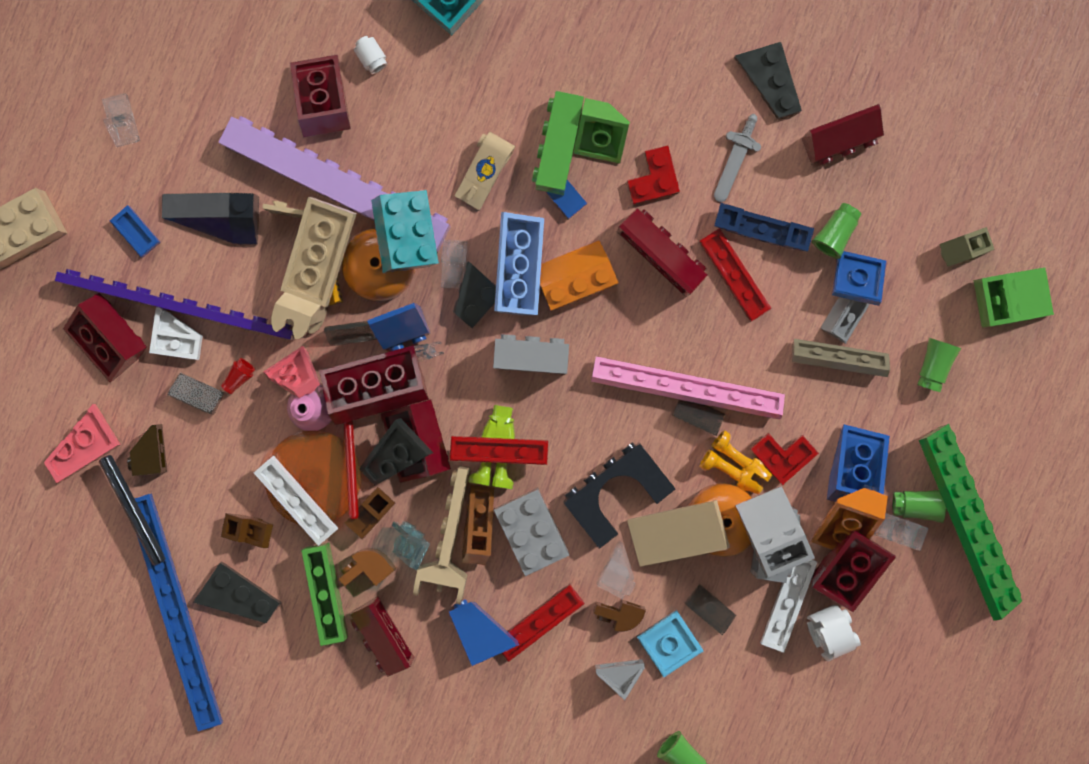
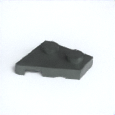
M468 261L453 312L468 326L473 328L494 305L496 285Z

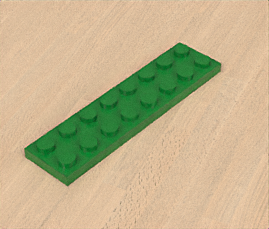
M946 424L921 438L919 443L993 621L1002 620L1022 602L1021 592L1016 587L1012 577V570L1006 563L1002 546L994 534L993 524L987 517L983 500L977 493L975 481L968 471L964 455L960 452L956 442V435L951 430L950 425Z

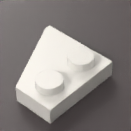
M156 307L149 353L199 360L203 336L163 308Z

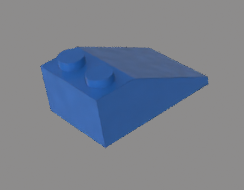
M416 303L367 320L383 350L389 349L394 351L404 348L403 343L411 340L413 344L419 343L427 339L425 335L430 334L422 309Z
M843 424L829 476L826 500L836 502L837 499L863 488L874 490L884 495L890 436Z

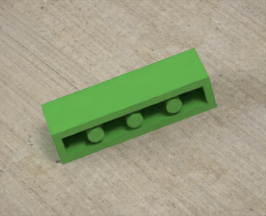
M556 91L554 98H549L547 112L551 113L550 120L544 121L542 135L546 136L544 145H539L537 158L541 159L540 167L534 168L532 182H536V190L564 195L584 96Z
M330 542L320 544L319 546L305 547L301 551L320 646L343 642L347 639L348 632Z

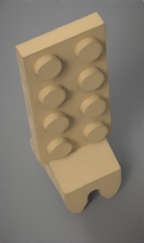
M308 197L280 290L284 294L275 303L272 312L271 324L275 332L285 327L286 321L291 327L293 326L292 331L295 339L302 338L308 331L312 334L321 328L327 313L325 307L329 305L357 213L313 197Z
M461 465L458 470H454L452 473L450 486H454L453 494L450 493L447 497L445 510H449V515L443 519L440 534H445L444 540L438 543L435 558L440 559L420 565L417 570L413 595L418 596L422 581L438 584L437 591L442 592L443 585L459 588L456 604L461 605L468 575L453 564L451 559L470 467Z

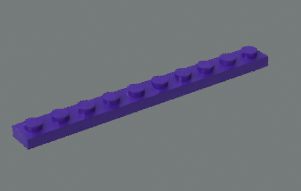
M66 269L65 273H56L55 281L295 340L293 331L290 330V324H285V327L275 332L272 325L267 324L268 319L253 316V320L244 318L245 313L230 310V313L226 314L220 312L221 307L207 304L206 308L198 307V302L183 298V302L174 301V295L160 292L158 297L150 295V289L136 287V291L127 289L128 284L113 281L112 285L103 283L104 278L90 275L89 279L80 277L81 272Z

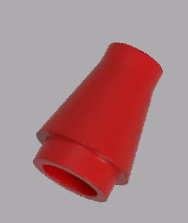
M243 358L234 361L224 382L221 384L222 389L229 394H233L235 390L253 377L255 368Z

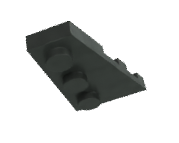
M781 42L734 56V59L747 74L746 76L756 86L761 97L777 119L802 111Z
M399 418L393 422L359 469L375 486L433 452Z
M220 562L193 603L267 623L281 601L224 562Z

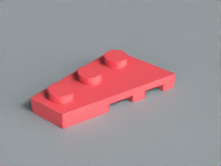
M301 346L263 372L268 379L298 398L305 394H311L320 385L309 353L304 346Z
M96 404L91 405L84 417L73 427L74 429L61 441L44 462L56 483H60L121 445Z

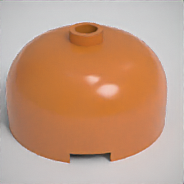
M376 228L357 234L346 246L342 259V272L349 287L359 296L371 301H388L400 296L407 290L415 274V269L383 273ZM374 258H378L380 261L377 267H372Z
M727 483L709 485L701 489L689 504L691 506L717 500L722 520L725 518L731 520L724 527L730 548L709 553L715 556H733L743 552L751 545L735 505L752 497L735 485Z

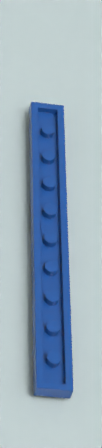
M152 493L135 498L166 558L164 562L155 566L152 565L138 538L197 730L201 731L221 725L223 720Z

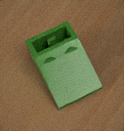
M1045 267L973 280L982 327L1054 315Z

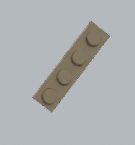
M794 339L792 344V362L882 377H888L890 373V360L887 353Z

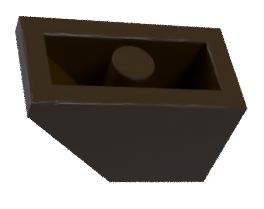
M162 424L151 425L130 451L127 465L129 471H132V476L167 472Z

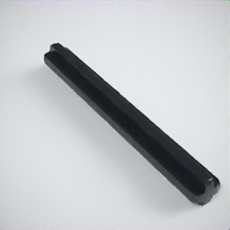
M112 455L101 458L99 464L152 565L155 566L164 562L166 558Z

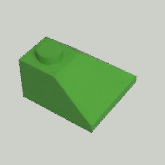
M585 98L574 154L620 164L630 122L611 104Z

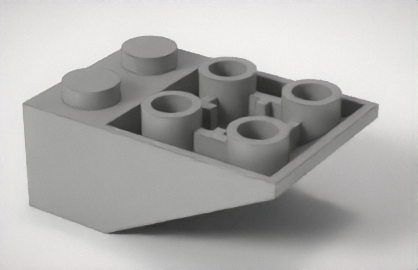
M782 486L735 505L762 571L768 578L815 559L806 535Z

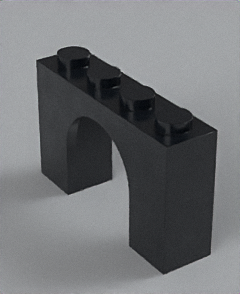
M633 442L621 450L623 455L617 460L612 457L602 465L604 467L603 471L599 474L593 472L583 480L586 483L579 489L575 486L564 495L567 499L563 503L599 549L618 535L617 530L599 507V493L608 480L617 476L632 477L641 483L656 504L676 490L639 442L636 445Z

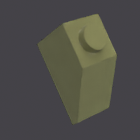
M987 227L939 244L941 256L946 262L947 267L995 250Z

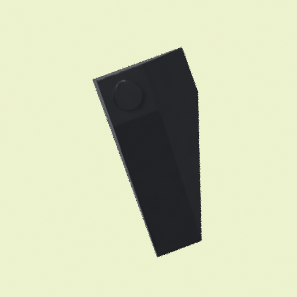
M254 193L162 194L163 219L232 244L258 245L259 196Z

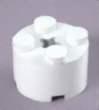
M832 605L807 616V619L811 620L807 623L810 635L816 647H822L824 653L821 655L826 661H831L847 654L861 645L858 635L852 631L850 626L852 619L846 609L841 611L839 606Z

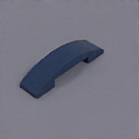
M720 203L714 227L731 233L805 252L809 250L814 228L781 221L724 203Z

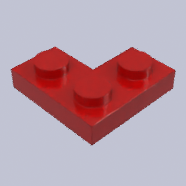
M669 146L645 151L650 175L627 180L633 205L680 193Z
M767 433L750 448L781 485H784L819 454L803 435L783 450L775 439Z

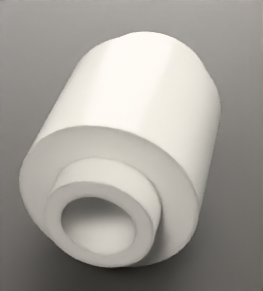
M364 36L355 43V54L364 68L369 70L371 74H375L387 66L386 56L374 37L368 38V36Z

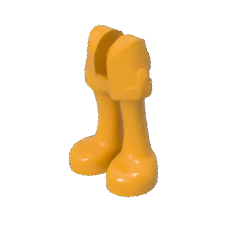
M723 430L713 441L711 447L738 463L742 470L723 460L711 449L707 450L699 467L704 471L717 468L737 481L736 485L739 488L760 495L764 488L757 481L752 480L751 477L755 473L757 477L768 482L772 474L758 458L751 460L737 451L730 443V433Z

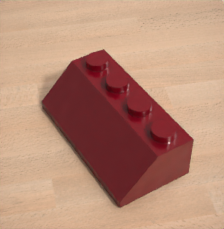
M637 208L618 227L616 232L685 297L691 295L708 276L704 272L707 268L699 260L693 261L687 255L689 251L681 243L678 242L676 245L670 239L672 235L663 226L658 228L652 222L654 218L645 209L640 211Z
M414 345L319 371L328 415L335 425L429 400Z

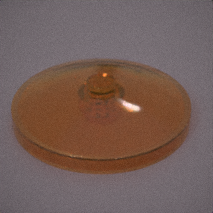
M314 430L293 434L276 446L269 459L275 456L332 522L338 520L349 511L345 441L329 432ZM355 455L358 496L361 488L362 474L359 469V461ZM265 486L267 496L276 511L287 520L298 524Z

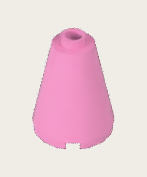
M319 385L311 394H305L301 398L293 394L290 395L287 411L289 418L298 428L305 431H318L332 421L328 415L323 386Z

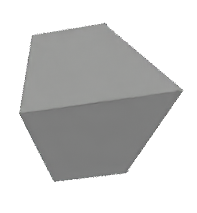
M643 659L595 665L596 674L624 700L645 669Z

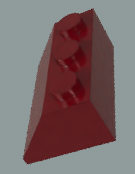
M877 104L809 130L802 137V141L811 165L818 162L822 166L832 162L833 156L841 154L842 157H846L855 153V148L862 145L867 149L879 144L878 139L884 136L881 107Z
M100 292L78 304L63 328L110 383L136 362L147 348L141 337L135 334L128 326L126 320L114 310L111 303Z
M432 399L380 414L385 432H387L395 420L401 418L433 452L397 473L400 483L451 469Z
M378 596L353 610L350 614L352 616L350 619L351 624L357 632L361 631L365 638L362 640L363 644L369 652L372 651L377 658L375 660L376 666L381 673L385 672L387 677L411 667L415 657Z

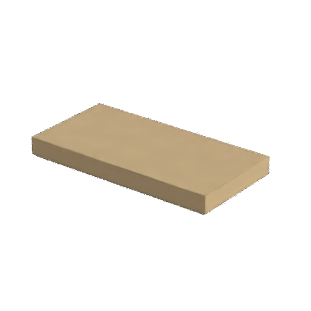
M717 500L627 520L640 567L730 548Z

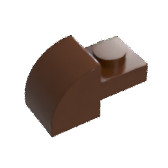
M377 487L358 508V518L352 520L349 518L344 524L363 540L395 505V502Z
M225 513L221 537L260 548H269L273 524L264 522L263 519Z
M621 600L619 608L596 601L593 612L597 615L598 620L607 623L614 620V631L625 632L634 629L640 624L646 609L644 606L626 600Z

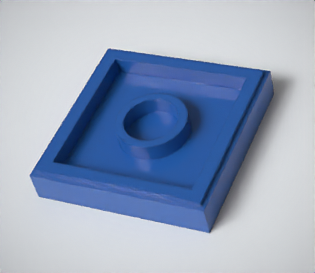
M843 251L841 258L836 260L832 296L879 306L882 302L886 260Z

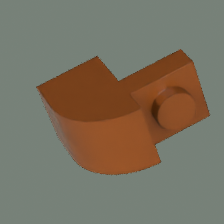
M364 548L351 556L357 564L355 565L351 562L341 570L343 575L339 580L345 587L364 571L373 584L377 586L394 572L397 567L382 551L374 548Z

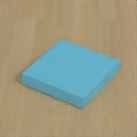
M677 610L637 636L663 677H666L704 651Z

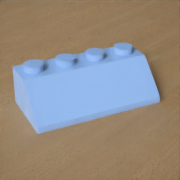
M501 212L494 311L514 315H538L544 218Z

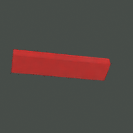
M720 228L699 241L750 322L772 309Z
M451 436L450 461L547 465L549 441Z
M571 584L508 631L519 643L518 646L502 653L508 662L585 604Z

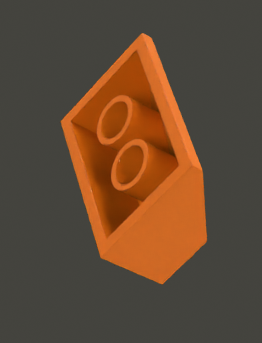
M600 240L541 264L540 287L551 312L618 284L614 270Z
M863 488L837 499L811 538V542L833 550L853 530L871 539L885 520L888 496Z

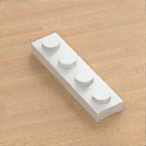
M272 456L254 472L318 546L338 529L275 456Z
M810 560L793 567L791 577H787V582L781 584L760 641L762 645L781 652L785 651L817 561Z

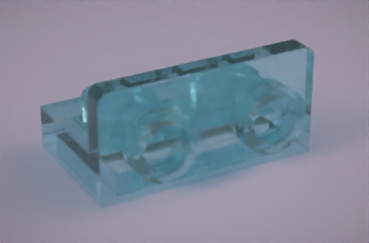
M394 521L392 526L401 535L395 540L392 552L409 567L418 570L430 543L423 538L425 534L416 530L414 525L403 521L402 524Z

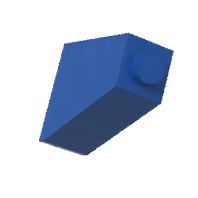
M467 599L461 602V605L454 604L455 609L449 611L472 666L519 645L518 641L476 602L468 603Z

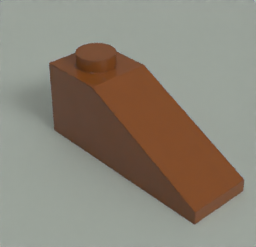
M470 486L463 537L462 563L486 565L491 556L494 505L493 487Z

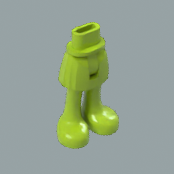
M494 405L493 413L489 415L491 419H488L481 437L515 439L514 419L511 418L513 408ZM481 462L478 471L469 476V483L489 486L492 462ZM497 463L492 486L513 489L514 483L507 475V463Z

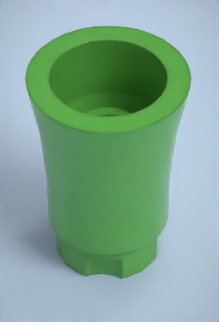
M842 203L838 210L834 211L822 230L813 238L812 244L824 254L840 259L847 242L858 225L861 212L850 204Z
M928 338L927 351L919 374L921 377L917 385L941 392L942 383L945 384L951 367L962 348Z
M939 490L893 493L892 511L894 516L944 522L946 506Z
M680 731L670 735L657 753V757L668 764H708L688 743Z

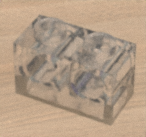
M885 513V520L874 535L921 551L928 528Z

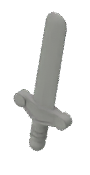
M751 114L748 117L742 133L732 131L726 133V139L735 142L714 193L715 200L718 202H723L727 199L747 150L751 149L756 152L761 149V145L751 138L755 123L757 122L755 114Z

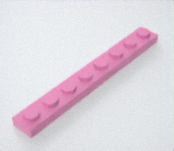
M601 357L595 358L591 382L781 420L783 415L785 394Z

